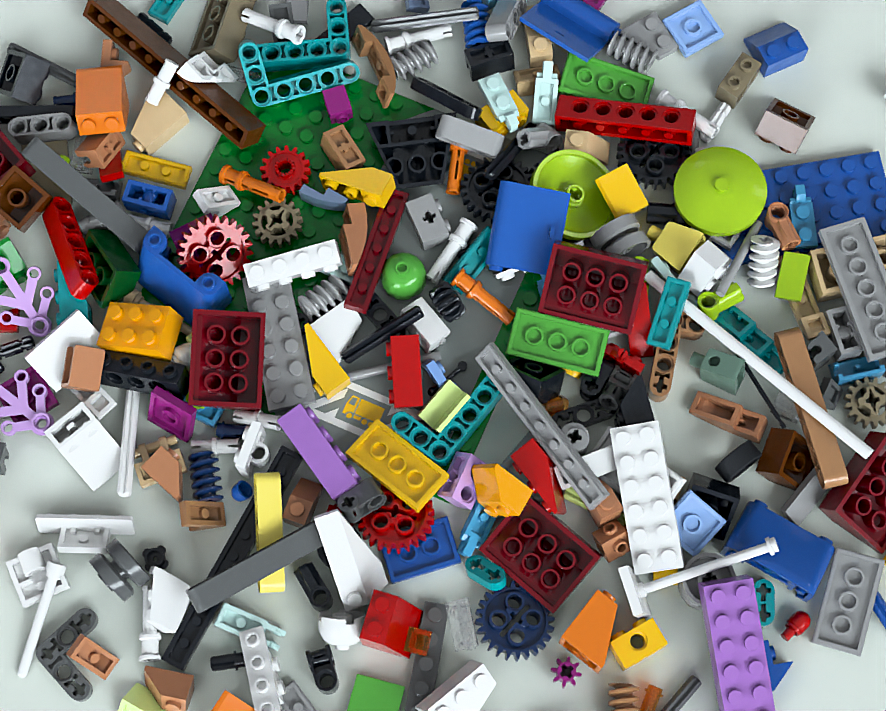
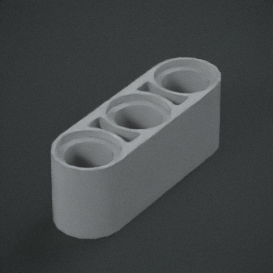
M526 0L497 1L485 26V35L488 42L513 39L521 23L519 19L526 12Z
M63 112L16 117L10 120L7 127L8 132L21 145L29 144L35 136L43 142L69 141L74 139L79 131L78 126L70 115Z
M442 114L435 137L439 140L492 159L499 155L505 138L502 134L446 114Z

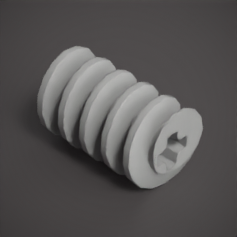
M618 30L609 43L607 55L612 56L615 53V60L618 61L622 58L624 65L630 62L631 69H635L638 66L639 73H643L645 70L647 73L657 57L658 50L656 49L651 54L649 53V45L641 49L642 41L634 45L635 37H631L627 41V33L624 32L621 36H618Z
M424 40L420 41L419 46L417 44L412 45V51L409 48H405L404 55L401 52H397L396 59L393 56H389L397 80L398 76L407 80V72L415 76V68L420 73L423 72V64L428 69L431 68V60L436 65L439 64L437 53L430 40H427V42Z
M335 275L328 276V281L322 280L321 286L315 285L313 286V291L307 290L305 296L300 295L298 297L300 309L310 322L313 323L312 315H315L317 318L321 317L319 310L327 313L329 312L328 304L334 308L336 307L335 299L341 303L344 301L342 295L347 296L349 289Z
M574 422L562 427L561 431L581 456L585 455L590 441L588 430L583 425Z

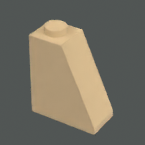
M164 92L158 106L145 101L131 131L134 140L132 142L133 146L140 153L144 151L147 155L151 156L190 122L187 113L166 92Z

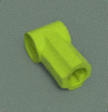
M732 282L724 297L718 296L716 291L701 293L697 301L698 309L714 321L720 312L743 301L744 295L740 286Z

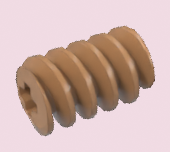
M627 683L608 684L615 688L608 691V695L615 698L608 701V705L615 708L611 711L640 710L639 707L633 705V702L640 700L639 697L633 695V692L640 690V687Z

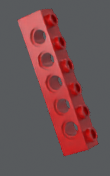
M560 95L555 112L556 131L566 132V129L588 131L600 136L692 146L696 127V110Z

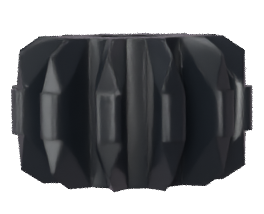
M444 281L441 284H437L429 291L432 303L447 322L451 323L453 320L459 319L466 312L465 305L449 282Z

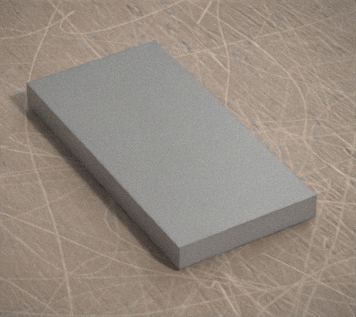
M836 547L811 643L861 656L885 560Z

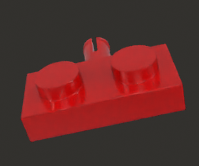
M613 343L606 344L603 358L616 363V365L620 366V369L631 375L636 374L640 376L642 374L645 364L642 363L639 357L633 354L628 355L627 350L624 352V348H620Z

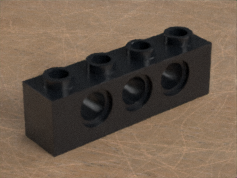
M105 350L100 384L151 394V391L158 386L163 390L171 392L175 397L183 401L189 389L190 375L186 365Z

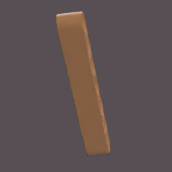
M795 327L775 332L774 342L786 380L827 412L800 328ZM794 402L822 489L825 490L848 484L847 470L835 434Z

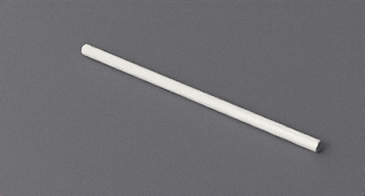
M649 271L646 274L645 281L662 294L666 282L653 271ZM686 299L683 309L684 313L737 356L744 359L747 364L864 459H867L874 450Z

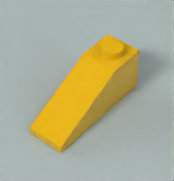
M307 323L304 327L311 371L315 382L312 386L320 397L324 394L327 400H329L351 384L350 378L310 324Z

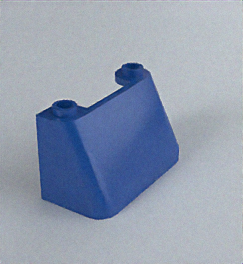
M154 225L143 239L138 261V268L141 271L138 281L140 285L163 304L171 306L191 326L193 309L224 310L233 301L226 282L214 273H204L194 282L169 261V254L172 250L167 246V237Z
M760 500L749 501L720 554L727 556L766 542V537H774L779 552H776L773 556L768 552L741 561V563L747 562L786 584L789 590L795 588L797 592L796 597L807 602L818 589L835 552V548L832 546L833 542L824 536L817 537L767 509L768 506Z

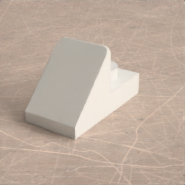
M229 185L197 189L192 195L205 215L211 213L212 216L217 214L218 217H221L241 204Z

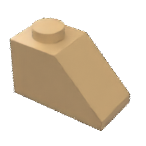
M566 129L564 150L572 149L586 152L597 158L603 165L608 166L609 142L588 131Z

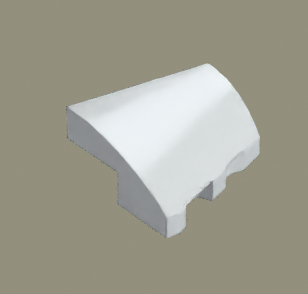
M205 51L192 57L177 72L182 78L191 82H235L239 78L226 63L218 66Z
M345 300L310 324L338 363L342 361L341 353L350 346L355 332L358 331L363 322L358 312L344 308Z
M151 566L149 574H153L152 590H148L149 607L147 609L146 621L162 633H176L190 603L186 590L191 587L172 574L156 566Z

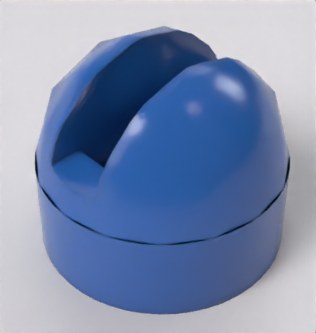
M243 480L236 483L231 490L233 499L239 502L247 500L253 494L250 484Z

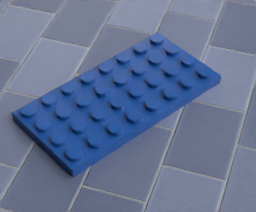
M879 151L762 170L767 183V199L764 209L757 219L763 223L757 235H767L775 238L772 231L767 229L764 224L768 207L774 202H782L788 207L789 199L793 198L795 185L804 184L806 197H811V202H813L818 247L813 249H792L786 252L799 251L800 254H808L810 250L824 248L818 234L820 229L865 217L872 237L886 234V177ZM751 226L742 231L730 251L713 241L712 243L733 260ZM780 248L778 249L780 252L779 256H782L785 250L782 251ZM749 249L741 265H745L753 261L749 258V254L753 251Z

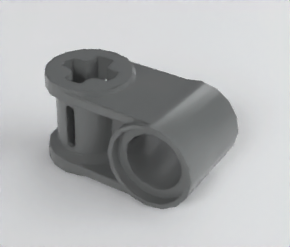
M367 478L348 492L342 494L337 500V505L349 523H356L372 511L382 507L387 498L372 478Z

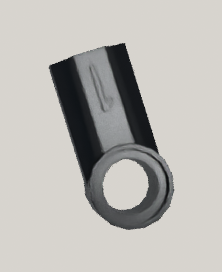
M648 202L646 223L666 225L671 221L691 228L678 213L674 202L672 204Z
M310 562L298 567L294 574L312 607L319 612L329 610L333 605V598L314 564ZM319 594L327 595L326 601L322 604L315 603V598Z

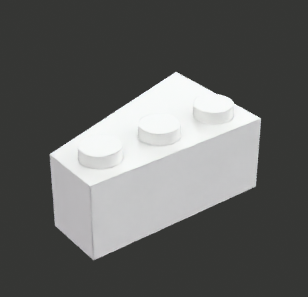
M470 660L417 704L415 708L418 711H479L495 687L496 682L483 663Z

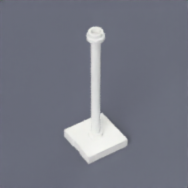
M766 537V542L645 584L640 582L638 575H635L634 568L628 565L618 568L633 616L638 618L652 616L646 600L647 593L770 552L771 556L775 555L776 552H779L775 538Z

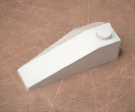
M338 509L314 516L345 611L347 612L370 604L374 589L381 591L388 584L381 561L372 553L365 541L358 536L354 528Z

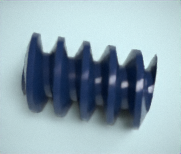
M212 451L197 452L188 456V461L192 463L189 466V470L194 472L190 475V479L194 481L191 488L195 490L192 497L197 501L217 502L224 498L223 495L216 494L217 491L223 488L222 486L215 485V482L220 481L221 477L214 476V473L220 471V468L213 466L214 463L219 461V458L212 457L211 455L214 454Z

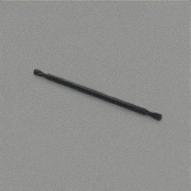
M745 362L747 374L774 417L779 421L781 428L784 429L786 427L785 423L780 419V415Z

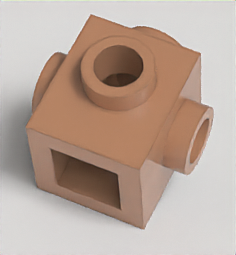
M617 519L591 533L598 551L608 563L631 551L626 525L623 527Z

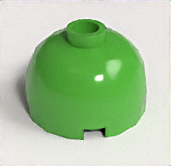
M400 252L386 259L380 280L385 292L389 296L397 300L411 299L410 297L419 295L426 285L427 273L424 264L417 256L411 253Z

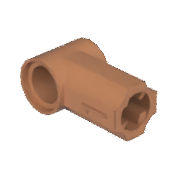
M774 202L768 207L764 224L780 242L782 251L792 250L800 245L801 239L788 216V207L782 202Z

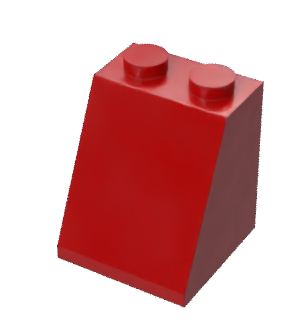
M374 589L359 639L364 646L410 659L423 611L399 596Z

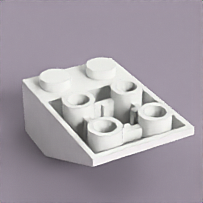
M80 402L44 432L93 491L97 490L119 472L121 447L83 402Z

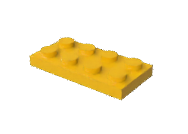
M378 418L345 452L349 459L417 513L450 478L445 470Z

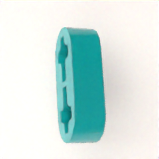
M473 555L465 561L466 573L470 579L492 591H498L505 587L507 579L502 567L480 555Z
M760 579L754 583L758 611L760 612L761 605H764V613L769 614V617L764 622L761 621L760 617L761 627H766L772 623L775 616V590L770 581ZM761 585H764V588L769 590V593H766L764 596V601H761V593L756 591Z

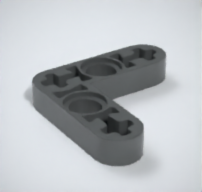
M88 608L77 611L38 647L36 652L37 659L72 699L79 702L86 701L91 697L93 692L92 685L70 661L66 653L80 635L78 630L71 626L73 623L79 626L83 622L81 617L84 614L86 616L91 615L89 619L91 621L90 625L84 623L79 627L82 630L81 634L84 636L92 632L98 624L97 614ZM66 630H71L74 633V639L68 644L63 643L61 640L62 633ZM54 640H56V642L64 648L62 651L59 648H56L52 652V655L54 656L52 659L43 658L46 655L44 652L45 649L52 650L55 646H57L53 644ZM63 665H68L71 668V674L66 679H61L58 675V670ZM74 679L77 684L81 686L86 685L83 696L80 694L75 695L77 689L70 683Z

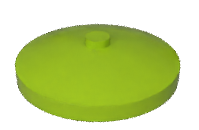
M710 147L694 153L680 166L674 181L673 199L680 216L695 230L711 236H731L748 229L760 217L767 199V183L758 164L745 153L729 147Z
M572 149L560 150L547 156L534 170L530 185L571 193L563 238L580 241L590 239L596 231L612 221L614 216L595 182L599 177L609 173L608 169L592 155Z

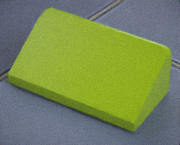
M784 251L774 295L775 298L793 302L801 301L810 255Z

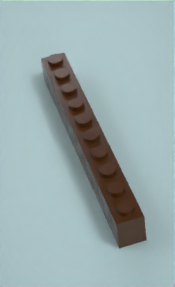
M87 1L83 16L154 76H158L165 59L177 63L179 67L170 81L171 86L169 89L235 145L243 149L259 142L266 125L215 82H191L178 75V70L188 59L119 1Z

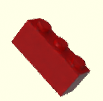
M419 334L390 336L391 342H386V355L392 358V366H387L388 380H393V389L389 390V404H394V409L423 408Z

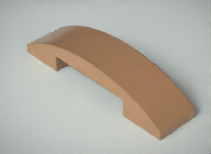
M357 25L351 41L359 57H368L379 80L375 92L383 108H388L396 88L393 64L379 40L363 25Z

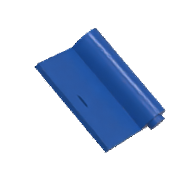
M540 0L539 3L524 13L519 19L525 25L585 62H588L610 43L618 30V36L622 31L619 29L620 23L582 0Z
M500 181L485 265H489L488 270L502 272L503 268H510L546 275L553 244L556 240L562 241L571 193L510 181Z

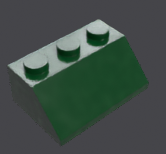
M89 229L84 241L99 279L97 286L91 294L99 307L105 309L109 306L110 302H116L134 290L137 281L140 279L141 271L117 235L111 230Z

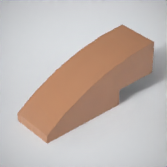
M365 202L349 203L346 205L343 213L344 224L338 237L348 276L354 275L366 243L367 212Z
M701 391L697 392L689 410L690 414L758 444H760L768 425L766 416L743 409V406Z

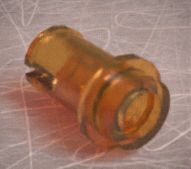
M649 684L648 688L644 689L646 693L639 711H655L660 697L663 698V689Z

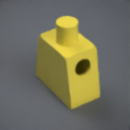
M671 221L666 224L663 230L652 225L646 234L649 239L655 242L652 246L654 254L665 261L679 275L693 253L706 242L704 233Z

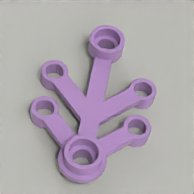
M0 256V261L5 263V268L0 270V276H2L16 297L0 295V305L22 309L29 317L15 316L11 311L4 310L0 314V322L3 325L14 324L28 327L30 333L36 337L46 336L52 328V323L47 313L50 300L54 297V289L48 285L41 288L40 296L42 299L37 313L32 302L37 280L41 277V269L38 266L28 268V281L24 293L10 272L9 260ZM36 269L39 275L37 277L30 276V270ZM43 290H51V296L45 297L42 293ZM9 314L11 320L8 322L4 321L2 315ZM42 321L45 326L42 329H38L35 323Z
M20 369L14 374V380L17 382L18 398L0 385V397L11 405L0 407V417L23 414L29 420L15 423L10 420L4 421L0 427L1 431L6 436H12L16 432L32 430L40 436L46 435L44 432L54 424L53 417L46 412L45 397L48 395V390L43 384L33 386L32 393L36 397V412L33 411L28 403L27 383L30 380V376L25 370ZM20 374L26 375L23 381L18 380ZM44 388L43 394H36L37 389ZM45 420L46 426L40 428L39 422ZM7 425H12L10 432H5Z

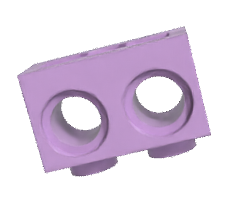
M456 451L447 471L450 478L439 489L437 495L456 507L472 510L477 499L472 467L473 465L486 463L471 453Z

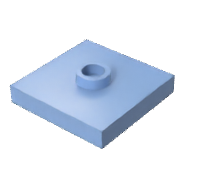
M697 0L662 19L663 24L678 44L679 50L685 58L724 36V33L701 0Z
M688 489L674 505L681 547L694 557L727 521L691 489Z

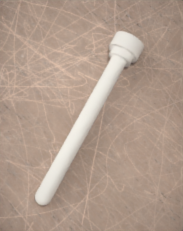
M54 561L47 562L45 571H47L46 576L48 578L17 672L21 678L26 677L57 580L64 576L67 568L64 564Z

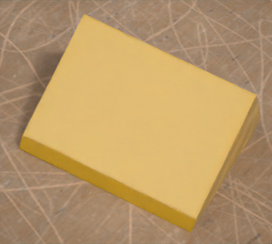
M627 163L595 180L615 219L625 214H635L649 205Z

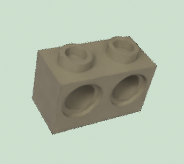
M742 52L719 84L715 98L725 102L734 109L758 76L762 63Z

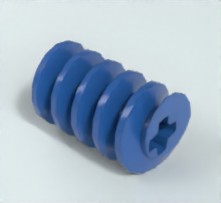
M466 0L461 4V8L476 6L479 9L478 20L463 22L465 46L467 49L488 43L485 35V26L490 17V14L487 13L489 6L482 4L481 0Z

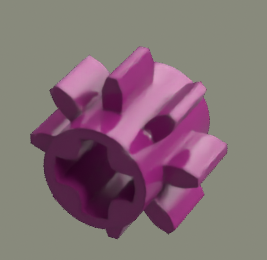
M569 656L566 662L563 663L560 659H557L558 668H551L550 670L556 673L553 682L558 680L562 682L563 689L566 683L569 682L572 686H575L576 682L573 678L581 677L582 675L576 672L579 662L573 665L570 663ZM561 667L572 670L570 673L571 678L560 675L562 672Z

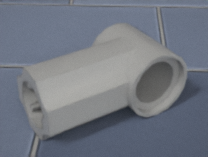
M544 122L534 128L518 130L516 136L518 146L521 149L545 148L550 152L555 151L561 145L563 139L560 133Z

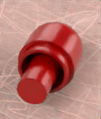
M804 611L795 612L786 621V629L781 634V637L788 642L794 635L797 637L802 635L810 626V616Z

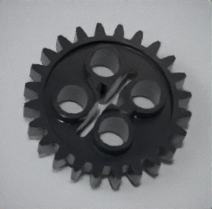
M620 138L616 159H618L617 166L621 167L627 163L638 185L641 182L644 183V189H647L649 185H652L654 190L657 189V185H661L665 189L667 182L674 186L676 174L684 161L691 156V151L688 150V145ZM650 168H656L658 171H653Z
M486 157L483 158V164L478 161L475 162L476 169L468 167L469 174L463 175L464 181L461 182L460 190L463 205H467V212L473 211L474 218L481 215L482 222L490 218L492 224L500 181L530 185L532 174H529L528 167L522 168L521 161L514 164L513 159L496 179L492 181L484 176V170L492 162L488 161Z

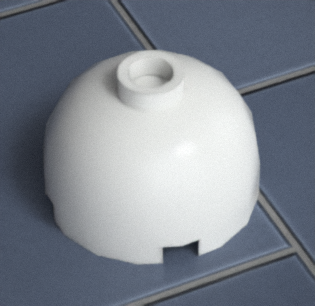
M339 609V612L333 614L332 610L321 611L318 613L319 632L324 641L335 645L336 650H348L349 645L357 644L360 641L359 636L366 615L358 610L346 612L345 609Z

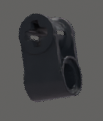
M603 358L598 377L584 375L580 387V396L583 400L588 402L600 397L610 375L616 367V363ZM590 386H594V387H595V388L592 389L591 391H588V390H587V388H590Z
M327 644L325 648L313 652L305 651L311 673H313L315 684L319 691L326 695L335 693L339 687V679L330 645ZM326 676H331L334 678L333 684L328 688L322 687L321 680Z

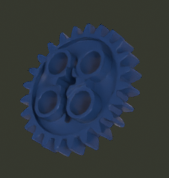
M511 581L508 588L505 585L501 590H491L492 594L486 592L484 594L485 600H480L478 604L482 609H477L475 615L481 618L476 619L474 624L481 626L477 629L476 634H484L481 644L490 643L487 651L495 648L497 649L496 657L501 653H505L506 661L510 655H513L515 662H518L520 655L525 660H528L529 652L537 656L539 653L538 648L544 650L546 647L544 641L549 642L552 638L548 633L554 631V627L549 625L555 620V617L548 616L551 611L522 586L516 587L514 581ZM508 600L517 601L519 608L510 607ZM528 605L529 609L521 616L519 621L501 637L500 633L509 625L511 619H515L520 611ZM533 616L537 620V625L529 624L526 617ZM491 618H501L503 621V625H495L492 622ZM510 634H518L522 642L516 643L512 641Z

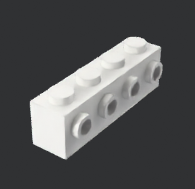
M333 239L244 264L243 267L249 288L260 292L270 289V285L274 283H279V286L292 283L294 278L302 277V279L316 276L315 272L324 270L325 273L338 270V266L343 265L338 243Z

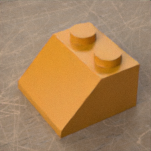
M497 463L478 464L472 467L477 501L485 508L484 511L492 517L520 516L533 490Z

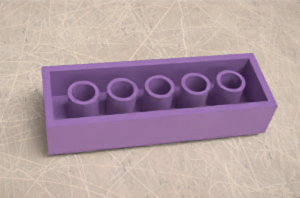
M745 574L698 583L719 711H775L753 578Z

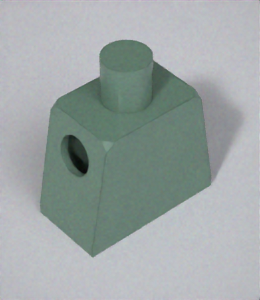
M709 348L706 356L694 351L689 361V365L700 369V379L736 396L745 377L744 359Z

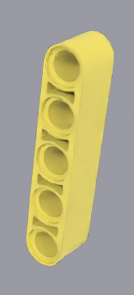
M279 472L254 473L256 552L283 537L281 478ZM284 567L258 581L259 593L284 592Z

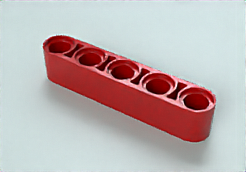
M56 196L44 210L42 218L71 295L79 300H85L97 286L99 279L71 204L65 198Z

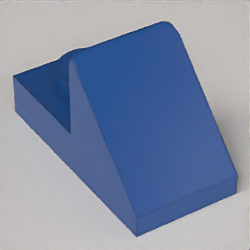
M764 640L773 692L793 661L774 664L773 661L776 660L773 645L769 646L768 640Z

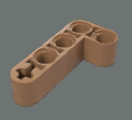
M682 312L672 342L673 347L670 348V351L655 347L647 389L648 397L654 402L664 401L669 394L680 338L698 340L705 331L700 325V330H692L689 324L698 323L684 312ZM666 363L669 370L662 371L658 368L657 364ZM659 380H663L661 393L657 392L656 388Z

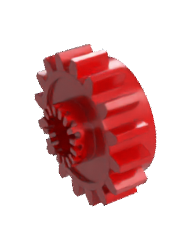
M285 145L283 151L276 147V153L273 154L269 151V159H262L264 165L260 167V171L263 174L261 175L262 181L285 189L286 195L287 193L295 195V191L300 190L304 183H309V178L307 177L311 175V169L308 168L310 166L309 159L305 160L304 152L298 154L296 147L292 151H289L288 145ZM284 169H290V172L286 174L282 173L281 171Z

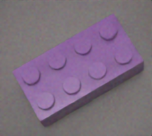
M300 403L277 420L334 501L337 502L342 494L359 484L358 481L362 478L351 464L347 466L344 463L348 460L337 445L332 446L331 442L334 439L323 425L321 427L317 425L320 420L309 406L304 408Z

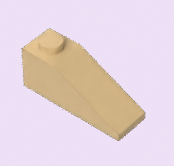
M535 5L527 6L526 12ZM523 23L529 67L543 66V61H553L551 40Z

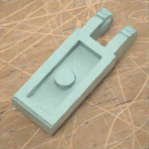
M225 602L214 623V626L237 636L242 631L262 626L265 632L269 630L280 637H284L286 631L269 624V621ZM266 639L268 648L278 651L280 646L276 642Z

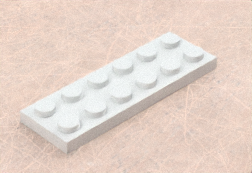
M659 420L611 428L610 435L635 575L685 567Z

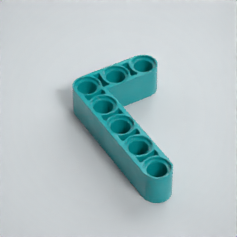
M345 0L327 1L328 38L303 40L299 45H295L291 41L257 44L265 72L316 68L337 61L351 59L348 14ZM335 9H340V10H341V11L338 12V13L332 12V11L335 10ZM337 29L343 30L341 33L334 32ZM250 45L245 46L242 50V54L247 57L252 56L255 52V48ZM337 50H345V52L341 54L336 53ZM317 51L323 52L322 54H320V55H318V56H317V55H313V53H315V52H317ZM294 53L300 54L298 57H291ZM271 55L277 56L275 59H268ZM252 68L249 73L261 72L259 68Z
M245 39L238 46V54L251 99L259 107L270 106L343 84L353 83L360 75L357 64L353 60L345 59L268 81L257 44L253 40ZM245 46H253L255 52L252 56L247 57L242 54ZM346 66L354 67V73L351 76L343 75V69ZM252 68H259L261 70V75L258 78L253 79L249 76V71ZM324 72H331L333 74L329 82L321 81V76ZM309 78L311 84L307 88H301L299 86L300 80ZM287 84L289 91L286 94H279L277 92L279 85ZM257 91H266L267 97L264 100H257L255 98Z
M486 376L470 395L469 400L438 436L406 412H398L393 415L391 425L394 432L439 467H443L450 463L456 451L463 447L503 395L491 379ZM487 394L491 399L486 403H482L478 400L481 395ZM470 412L474 413L476 418L472 421H467L463 418L464 415ZM401 421L409 423L408 427L403 430L398 429L397 424ZM452 431H459L461 433V436L456 440L449 438V434ZM419 435L427 436V441L422 444L416 443L415 439ZM443 449L446 451V455L442 458H436L434 456L436 450Z

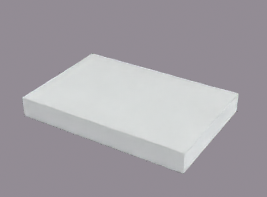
M76 309L31 349L24 358L57 392L62 388L61 381L67 348L82 345L99 349L100 347L96 344L100 333Z

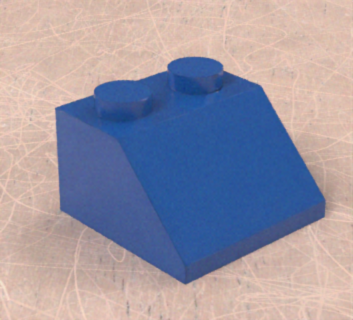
M785 22L743 40L751 56L762 63L760 72L764 78L804 61L809 49L800 32Z

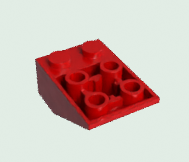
M532 438L510 455L514 461L512 466L520 475L523 473L529 480L526 484L533 490L534 494L539 493L543 499L541 504L549 513L553 512L554 514L564 515L566 513L563 490L553 468L556 465L538 441Z

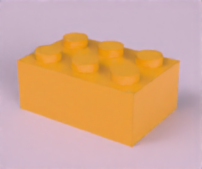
M110 302L96 345L105 350L171 362L184 318L171 306Z

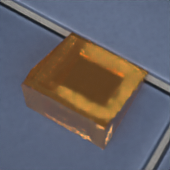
M560 395L542 404V406L552 417L555 413L568 409L569 402L567 398Z
M409 626L403 651L427 656L432 632Z

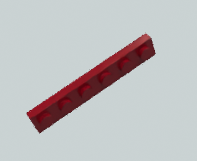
M395 189L385 208H379L346 296L344 308L367 314L404 213L405 203L408 202L409 193Z

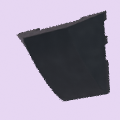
M456 112L446 113V115L456 117ZM442 114L405 120L365 123L389 173L393 174L397 189L443 184L450 143L435 137Z

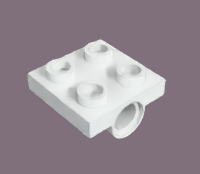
M253 420L250 427L246 426L242 436L244 443L241 449H237L234 456L235 466L240 475L249 479L254 467H265L271 461L270 451L264 444L266 432L261 423ZM256 451H265V455L263 458H253V455Z
M48 543L39 548L33 547L24 550L17 555V558L6 562L24 608L40 602L48 578L46 576L47 571H45L47 562L61 563L53 543ZM65 574L61 576L60 580H57L52 596L71 588Z

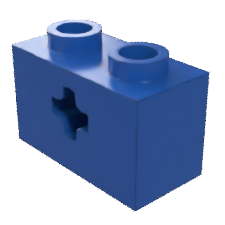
M128 179L122 202L126 210L170 221L177 199L171 189Z

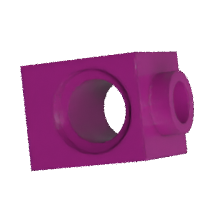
M344 84L322 91L331 124H342L353 118L352 107Z

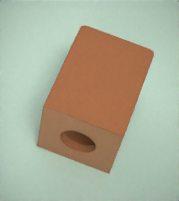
M82 345L68 347L61 387L90 393L98 392L105 350Z

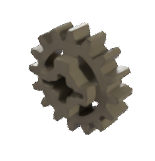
M286 198L281 203L273 201L271 204L265 200V207L258 206L259 214H253L255 222L252 223L253 229H257L255 231L256 237H261L263 244L269 241L271 248L275 243H278L279 248H282L283 242L291 245L290 239L297 240L298 234L296 232H302L303 230L300 225L303 223L302 216H299L301 214L300 209H294V202H290L287 205ZM290 216H292L293 218L292 226H290L288 222L290 220ZM264 219L266 220V223H267L266 226H265V228H266L265 230L263 229V220H264Z
M865 377L862 383L856 380L853 383L854 387L849 386L847 389L849 394H846L843 398L845 401H848L843 408L850 410L847 417H854L853 424L855 425L862 422L863 429L868 424H871L872 429H876L878 423L884 426L886 424V382L878 384L876 377L872 382H869L868 377ZM862 390L861 397L855 400L856 394ZM885 406L883 414L878 416L879 409Z

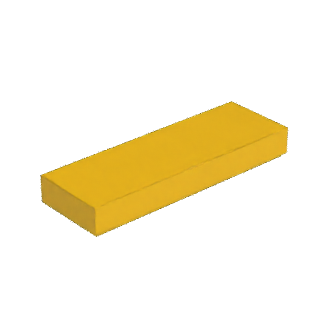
M126 150L123 158L124 174L186 190L192 172L191 166Z

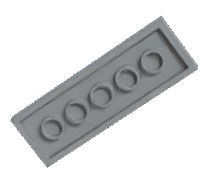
M865 217L820 229L818 232L868 363L885 358L886 270Z
M242 278L248 311L266 313L263 385L269 412L273 413L294 408L300 403L302 406L316 403L291 283L279 286V283H274L270 285V289L256 292V289L249 288L247 278Z

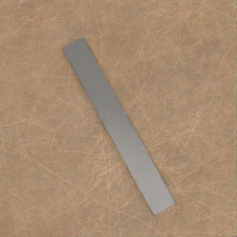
M494 342L489 343L475 357V360L588 509H595L610 493Z

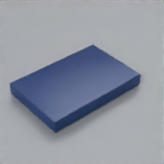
M447 516L435 519L434 525H430L431 534L425 533L426 541L418 539L419 547L417 548L411 544L410 552H407L403 547L400 554L396 552V548H392V551L388 554L387 547H383L382 554L391 584L461 563ZM410 527L402 529V531H407L410 529Z

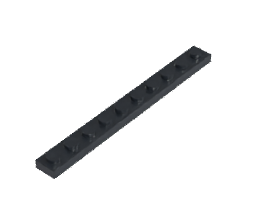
M283 445L267 472L280 473L281 498L303 460L300 454ZM254 495L207 578L250 555L256 544ZM223 601L201 613H197L192 604L161 659L184 671Z

